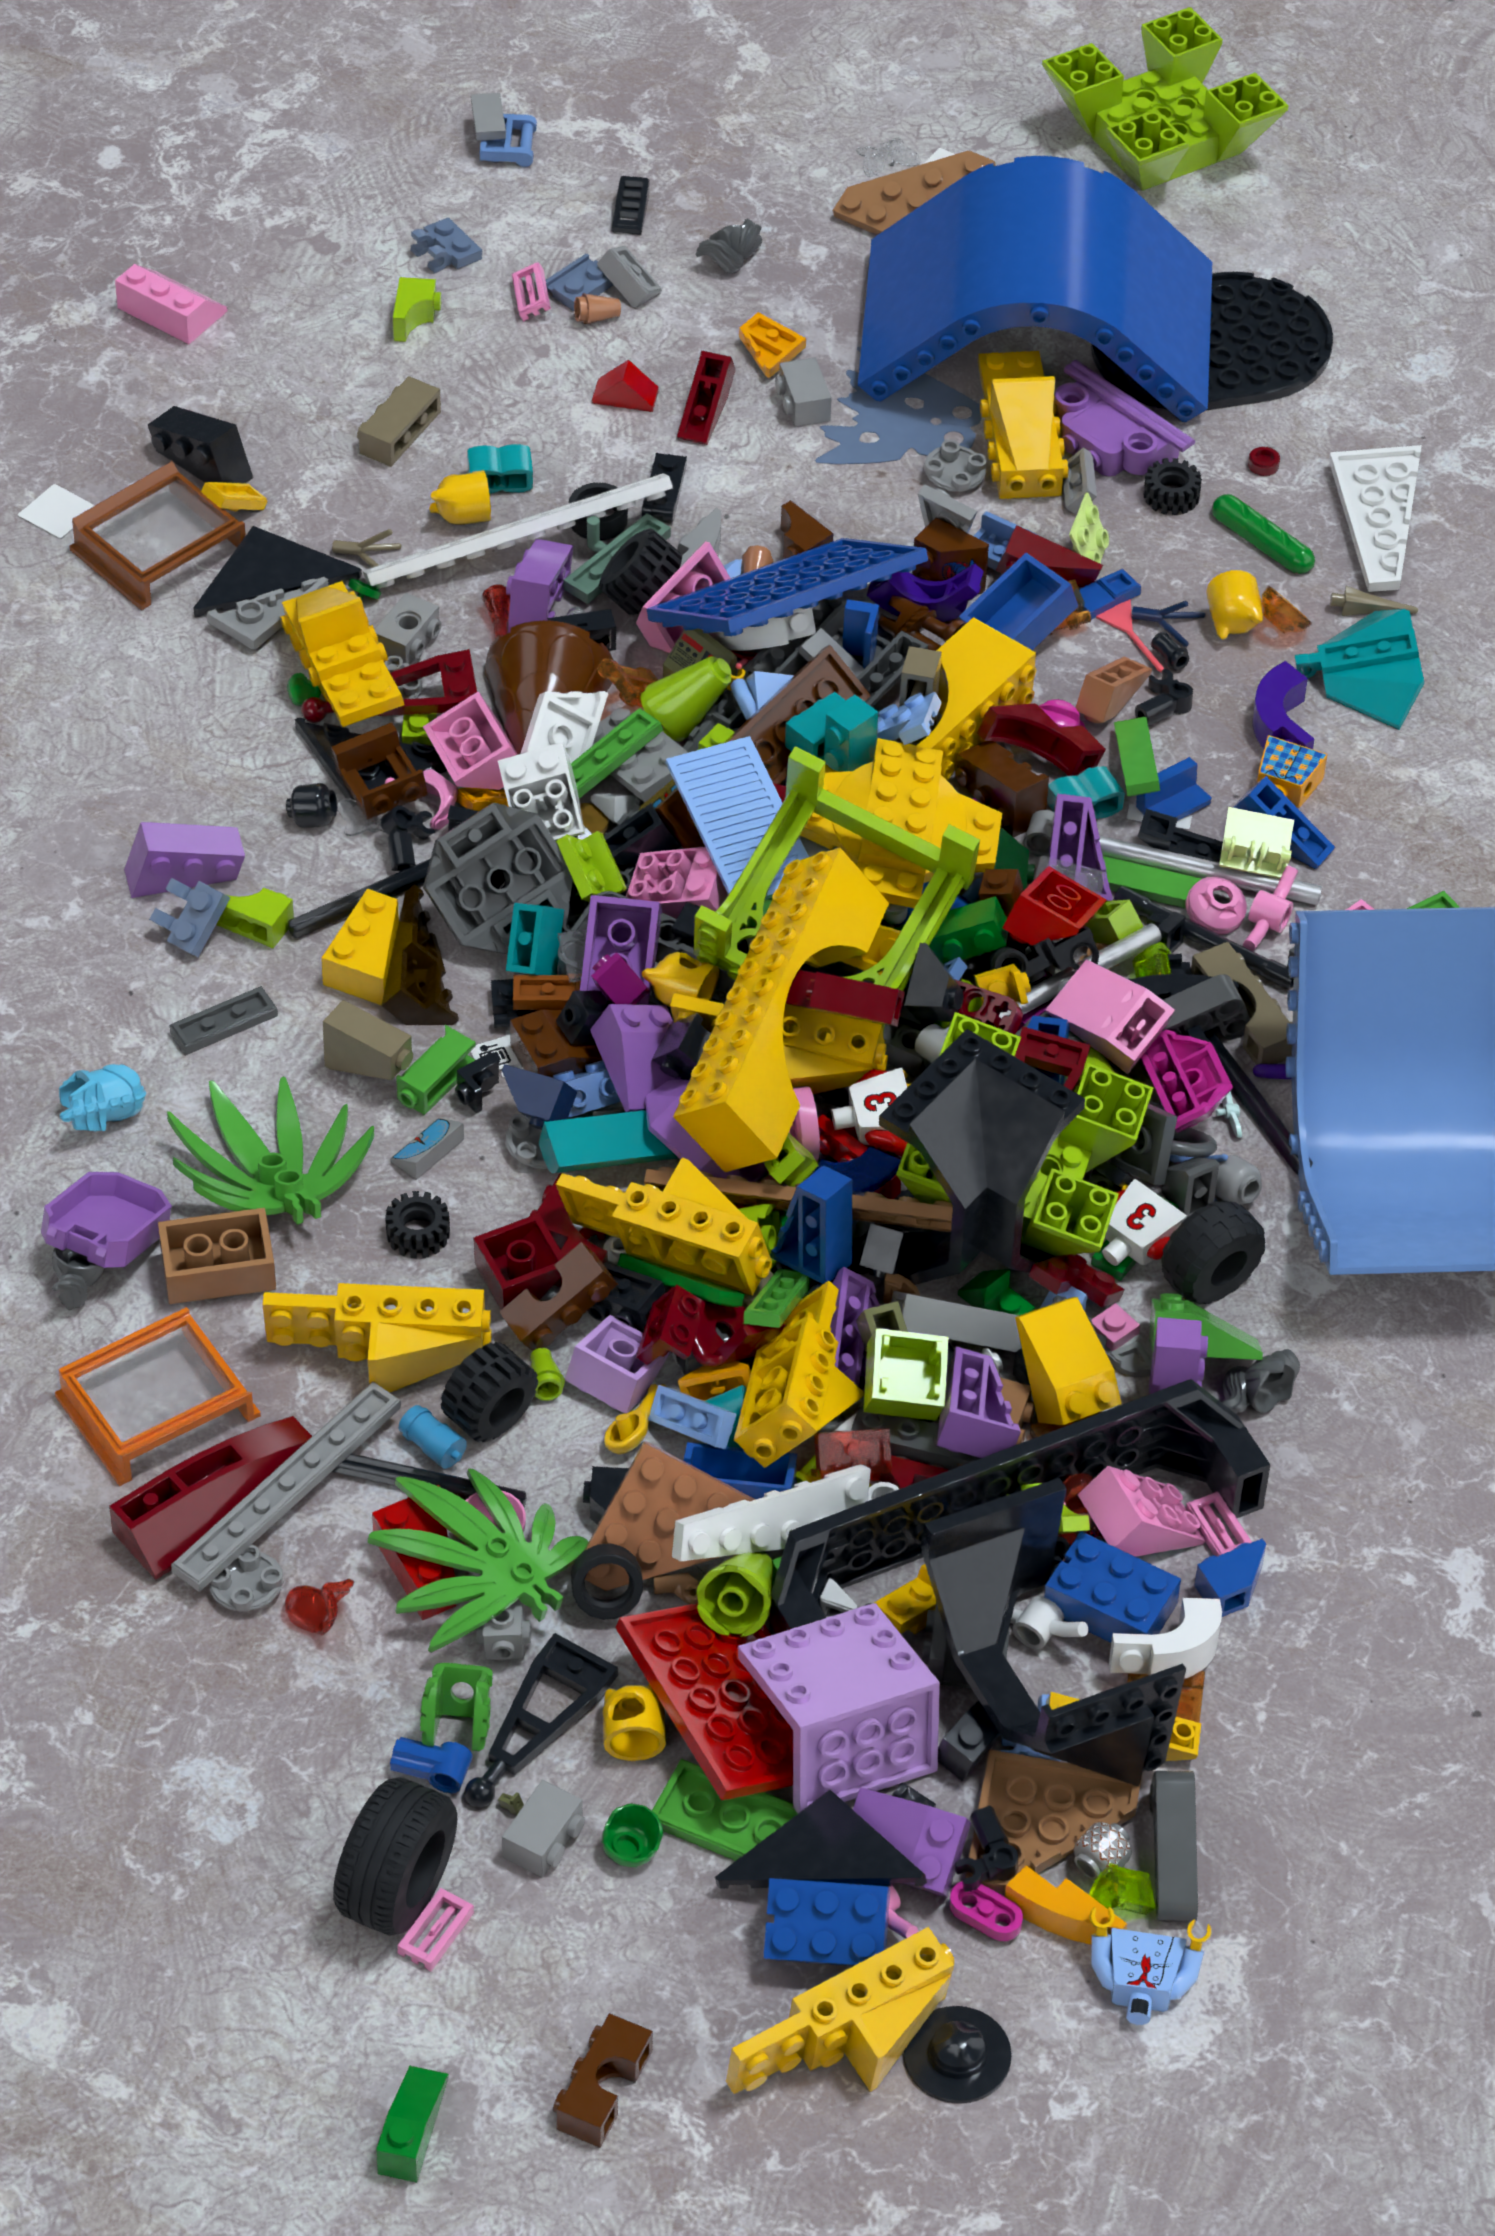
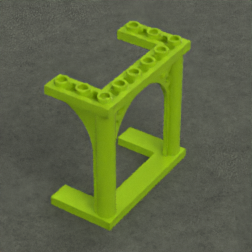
M795 746L788 757L785 800L724 903L715 912L701 905L695 915L693 955L697 956L698 961L701 963L708 962L725 970L730 978L736 980L738 969L744 963L747 956L746 953L739 951L737 946L746 938H755L761 925L767 892L814 812L934 873L894 945L884 958L861 973L843 977L862 982L870 980L876 985L904 991L912 976L919 944L927 943L928 946L930 945L961 889L968 890L975 874L980 839L949 824L942 836L941 848L905 831L823 789L826 761ZM748 919H752L756 923L755 929L747 928ZM882 1024L883 1036H884L885 1024Z

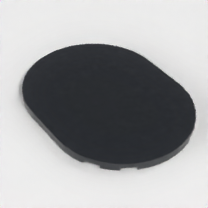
M1251 272L1212 273L1207 410L1284 398L1303 390L1316 381L1329 363L1333 346L1332 327L1320 305L1309 295L1305 297L1294 290L1293 285L1274 277L1271 280L1254 277V273ZM1091 344L1094 363L1107 381L1138 402L1168 410L1105 353Z

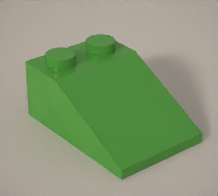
M1164 1293L1160 1294V1299L1152 1298L1149 1333L1152 1353L1157 1318L1161 1317L1202 1321L1201 1336H1208L1207 1357L1262 1360L1263 1352L1258 1339L1194 1303L1182 1300V1295Z

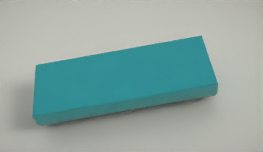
M646 1110L544 1122L538 1143L545 1164L552 1174L679 1159L648 1130Z

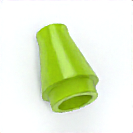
M537 1348L530 1354L531 1368L538 1375V1386L535 1396L540 1400L550 1401L561 1395L565 1379L553 1360L551 1351L547 1348Z

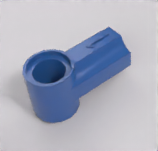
M400 1737L396 1740L393 1748L390 1770L426 1779L435 1789L453 1794L460 1791L473 1755L467 1747L456 1742H444L440 1747L435 1745L432 1747L426 1746L420 1741Z

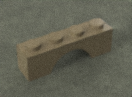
M1229 942L1193 955L1191 964L1192 974L1211 977L1225 974L1230 976L1232 981L1238 983L1239 994L1251 1018L1245 1025L1242 1047L1256 1065L1278 1064L1285 1061L1286 1057H1292V1044H1287L1286 1037L1287 1023L1292 1022H1289L1282 1013L1277 1000L1271 998L1266 992L1260 978L1253 975L1246 966L1243 956L1238 952L1236 953Z

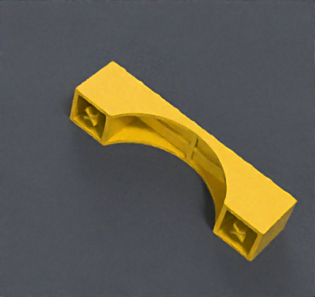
M974 617L936 650L942 652L938 697L942 702L939 709L942 718L935 729L916 745L943 751L941 775L946 780L950 779L957 767V754L984 742L977 734V731L990 706L1030 704L1035 694L1033 684L1037 671L1035 668L1036 652ZM825 765V772H838Z
M840 847L827 852L821 851L814 856L802 860H793L785 867L782 880L772 895L773 899L766 914L761 919V925L755 938L750 943V949L744 963L738 969V976L733 987L727 993V1000L721 1013L715 1020L712 1033L703 1046L701 1057L691 1072L690 1081L679 1098V1105L673 1116L674 1119L724 1172L778 1158L800 1108V1103L789 1077L783 1044V1017L786 999L798 970L804 963L818 968L868 953L889 905V902Z

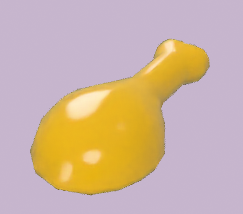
M650 1385L646 1397L635 1410L616 1416V1420L608 1427L604 1436V1443L609 1451L618 1455L625 1454L634 1450L644 1440L648 1431V1417L658 1385Z

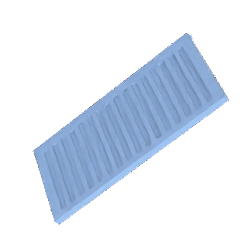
M750 736L667 758L665 762L728 895L782 805L778 792ZM800 838L796 841L772 882L765 900L772 898L773 893L782 880L784 869L790 862L809 857Z

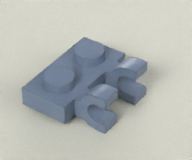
M449 217L424 226L423 229L411 231V237L418 242L411 245V251L417 257L428 252L434 258V260L428 262V268L433 273H437L451 264L456 269H459L482 259V249Z
M171 878L165 890L186 900L187 904L178 919L155 908L149 920L171 931L167 939L168 942L199 957L230 897L201 881H198L195 889H192Z

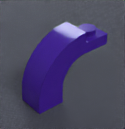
M974 563L954 577L944 581H927L912 575L910 572H896L892 574V578L889 580L871 581L866 596L887 612L898 617L900 612L890 606L888 602L892 595L900 596L918 605L927 606L929 610H935L937 614L936 619L946 622L959 618L966 610L968 601L977 596L981 589L980 582L984 571Z
M1286 660L1265 674L1257 687L1252 718L1253 731L1263 749L1269 735L1313 749L1315 739L1286 714L1305 701L1308 678Z

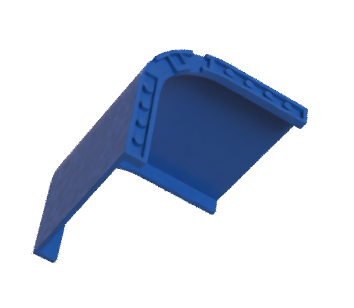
M1054 156L1016 157L1014 162L995 166L993 163L988 164L962 177L871 239L858 386L875 401H883L980 337L999 330L1015 327H1045L1074 334L1096 346L1181 422L1186 423L1208 409L1212 261L1136 191L1105 170L1100 173L1084 167V162Z

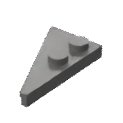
M325 577L310 579L301 582L302 588L284 593L281 588L259 595L251 600L236 602V609L218 614L216 609L211 610L207 613V623L255 650L283 627L280 616L285 615L282 602L328 586V579Z

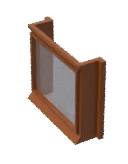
M173 461L74 517L72 519L74 543L69 547L72 553L142 611L152 605L150 584L225 539L238 547L246 536L245 523L242 520L239 522L226 510L220 509L202 494L199 488L178 472Z

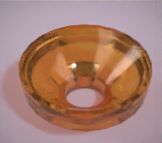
M1270 585L1265 588L1261 598L1264 609L1262 615L1284 634L1286 632H1303L1313 624Z

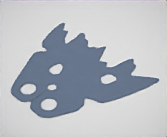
M857 347L859 352H861V347ZM847 370L846 375L851 379L850 385L857 392L850 393L849 397L837 398V401L859 413L852 418L858 424L855 426H820L825 432L826 438L839 442L840 445L816 458L815 461L823 464L889 462L900 460L910 448H913L920 455L928 456L933 450L941 447L942 442L945 441V434L952 431L961 433L964 440L960 443V446L970 449L976 438L975 432L970 427L979 424L982 419L980 405L973 399L926 373L883 401H875L858 386L859 373ZM905 398L923 400L924 406L923 408L914 409L906 404ZM965 406L971 409L972 415L967 419H958L952 414V411L956 407ZM932 418H939L941 423L934 425L930 420ZM865 432L876 433L879 437L877 442L864 443L859 439L861 434Z

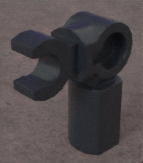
M1167 669L1162 670V680H1158L1153 675H1150L1149 689L1160 695L1138 704L1135 707L1136 718L1146 717L1148 726L1171 716L1173 713L1183 714L1189 712L1192 708L1193 688L1187 683L1179 682L1177 679L1174 680L1173 673Z
M396 806L382 816L381 827L389 835L387 841L392 871L400 872L415 865L411 834L413 833L420 839H426L434 834V829L426 828L423 822L432 818V813L421 811L416 814L404 806Z
M989 1805L973 1811L970 1815V1821L986 1854L981 1855L980 1859L977 1860L963 1858L955 1863L957 1875L964 1872H971L973 1876L963 1880L964 1891L976 1890L982 1881L987 1879L989 1882L996 1879L1002 1881L1010 1880L1018 1872L1017 1850L1008 1844L1009 1841L994 1808Z

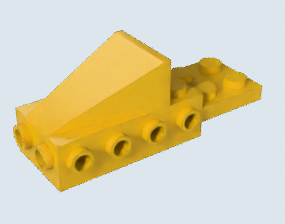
M1039 351L979 353L978 368L984 399H980L981 418H985L984 438L989 439L987 454L988 460L993 461L991 464L992 482L997 484L999 499L1061 496L1063 478H1068L1067 459L1062 460V457H1064L1063 438H1058L1060 435L1059 417H1054V414H1056V404L1054 401L1055 377H1044Z
M343 581L282 602L285 615L280 616L283 629L286 635L289 634L295 652H298L304 669L308 670L313 686H318L326 702L329 701L342 727L404 705L402 694L384 663L388 661L383 643L378 642L373 625H369L362 600L355 595L354 591L348 592Z
M673 993L670 1004L674 1023L694 1013H698L704 1018L701 1025L710 1033H712L715 1020L724 1006L722 1003ZM785 1004L783 1044L792 1087L809 1086L812 1094L851 1086L865 1073L873 1070V1068L886 1070L888 1056L885 1055L886 1044L884 1043L882 1024Z
M681 1158L663 1192L650 1184L643 1186L631 1182L624 1193L615 1186L609 1185L604 1187L593 1183L584 1176L577 1175L573 1177L564 1173L561 1174L556 1183L572 1223L620 1238L626 1254L688 1273L752 1296L762 1278H766L771 1270L772 1259L770 1258L758 1222L749 1220L686 1158Z
M827 1281L800 1300L784 1321L786 1326L782 1332L756 1351L734 1441L743 1448L750 1458H754L764 1468L817 1433L818 1430L863 1397L864 1392L835 1366V1356L839 1342L831 1333L830 1325L833 1314L836 1311L835 1304L839 1289L830 1281Z
M338 1283L337 1296L264 1292L262 1306L267 1342L282 1346L291 1344H311L315 1347L336 1345L338 1358H346L350 1361L367 1359L369 1385L375 1382L389 1393L460 1365L475 1350L492 1342V1329H490L491 1310H485L484 1290ZM388 1305L396 1306L393 1310H388L385 1307ZM427 1307L433 1308L431 1311H427ZM463 1308H467L470 1311L463 1313Z
M927 1927L794 1997L788 2019L732 2048L725 2082L733 2094L743 2089L751 2091L761 2086L771 2074L779 2070L781 2073L792 2070L801 2062V2058L809 2070L812 2071L821 2065L824 2068L834 2065L845 2053L869 2092L875 2090L938 2003L945 2000L955 1964L952 1952L946 1944H940L931 1929Z

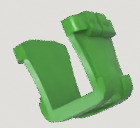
M438 1663L433 1667L432 1677H429L426 1681L421 1701L420 1731H423L422 1743L424 1745L434 1747L441 1716L450 1715L474 1718L472 1751H482L484 1749L490 1727L491 1698H489V1687H492V1669L484 1666L456 1663ZM458 1682H465L472 1687L474 1694L468 1699H460L454 1695L452 1686Z

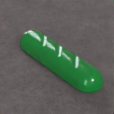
M1223 494L1213 502L1212 514L1219 522L1289 571L1303 574L1309 572L1314 567L1315 556L1308 546L1236 496Z

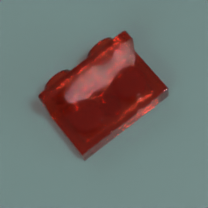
M889 1428L818 1432L814 1434L816 1468H811V1476L824 1479V1475L856 1465H864L871 1469L870 1481H879L880 1474L892 1473Z

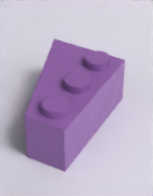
M141 822L124 868L131 898L169 892L165 889L171 878L190 888L196 887L198 881L209 885L237 880L245 853L237 827Z

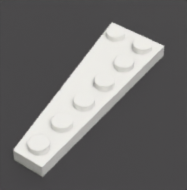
M856 1465L824 1475L822 1480L812 1483L807 1481L794 1484V1488L779 1492L774 1490L764 1493L763 1498L750 1502L741 1500L724 1508L718 1507L676 1520L672 1557L681 1562L784 1549L789 1531L867 1502L871 1469L864 1465Z

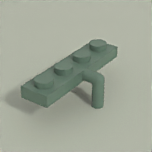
M646 513L607 545L600 541V519L596 516L588 517L587 546L596 554L563 580V589L588 604L602 593L599 589V582L603 571L613 555L626 541L648 528L654 529L667 540L671 537V527Z

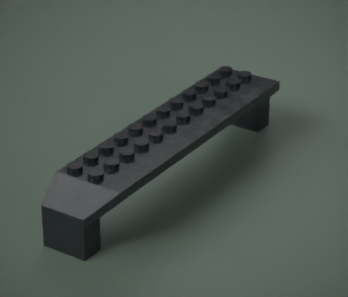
M1192 1379L1183 1381L789 1531L771 1592L769 1632L771 1635L825 1619L826 1616L820 1608V1597L829 1578L834 1580L843 1589L924 1558L921 1551V1542L925 1523L1004 1497L1007 1494L1021 1491V1485L1045 1483L1060 1478L1067 1488L1064 1500L1067 1503L1079 1498L1078 1494L1107 1466L1123 1471L1126 1469L1135 1475L1158 1468L1207 1483L1213 1493L1217 1491L1220 1493L1236 1518H1240L1264 1508L1270 1463L1237 1414Z

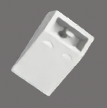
M562 742L498 760L509 807L538 814L555 842L566 834L573 837L585 834L576 781L570 757Z

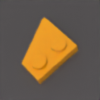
M759 312L739 327V338L768 378H771L779 371L780 363L791 361L806 348L805 337Z

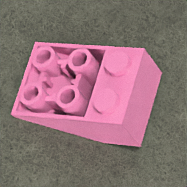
M706 847L640 853L626 897L636 900L660 902L662 913L677 919L686 902L699 907L703 905L715 912L727 899L728 893Z
M1087 959L1045 1010L1052 1018L1068 1019L1069 1030L1127 1074L1166 1027L1175 1011L1174 1008L1147 988Z
M1107 1466L1078 1494L1107 1544L1135 1557L1199 1546L1206 1542L1199 1531V1521L1186 1510L1181 1502L1183 1500L1182 1494L1170 1483L1163 1484L1154 1481L1148 1476L1142 1477L1126 1469L1123 1471Z

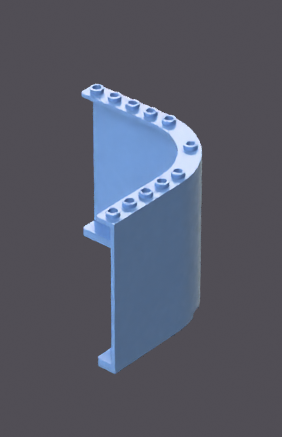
M1495 907L1296 911L1295 923H1290L1289 925L1290 944H1295L1294 956H1289L1288 959L1289 977H1294L1293 990H1288L1287 993L1288 1011H1293V1022L1287 1023L1286 1028L1287 1044H1292V1057H1286L1285 1063L1286 1077H1292L1294 1134L1289 1135V1145L1291 1146V1155L1295 1154L1299 1159L1298 1177L1300 1191L1298 1192V1210L1303 1212L1304 1225H1308L1309 1237H1313L1314 1249L1319 1250V1261L1325 1263L1329 1275L1495 1271ZM1309 1158L1313 1161L1311 1168Z

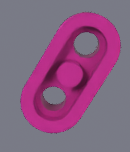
M963 1881L953 1887L950 1894V1910L956 1918L997 1941H1009L1019 1935L1022 1929L1023 1913L1016 1903L983 1884L973 1891H964ZM972 1903L975 1906L972 1908H967L963 1904ZM1005 1922L1008 1926H999L996 1923Z

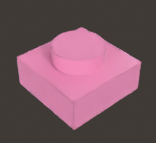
M1116 1303L1091 1319L1096 1333L1106 1337V1346L1111 1351L1118 1349L1137 1336L1140 1331V1324Z

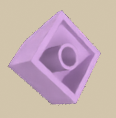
M609 1315L575 1346L565 1381L607 1403L611 1408L628 1413L644 1398L648 1388L669 1356L670 1351L664 1357H657L648 1365L636 1358L643 1333Z

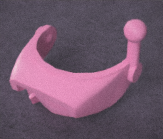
M433 769L423 771L427 793L441 798L439 810L430 821V827L434 830H440L449 823L447 819L450 805L455 806L459 792L453 783ZM392 777L387 778L385 784L395 779Z

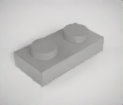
M1084 447L1067 460L1068 478H1063L1066 509L1074 514L1078 512L1085 493H1089L1092 501L1097 497L1093 456Z

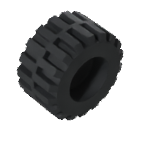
M648 528L632 536L613 555L603 571L599 582V589L627 614L635 615L641 612L642 607L677 572L682 562V555L654 529Z
M501 1342L488 1343L467 1356L452 1373L441 1396V1409L447 1417L477 1442H488L508 1431L526 1412L536 1393L538 1375L534 1369Z

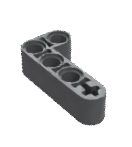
M1225 974L1214 976L1163 1000L1174 1008L1175 1011L1169 1023L1162 1031L1167 1029L1175 1032L1176 1035L1187 1036V1029L1200 1025L1203 1032L1218 1026L1222 1035L1226 1039L1231 1040L1242 1037L1245 1032V1025L1250 1021L1245 1004L1231 977Z
M1154 1771L1150 1783V1814L1154 1815L1156 1920L1197 1921L1198 1880L1194 1771Z

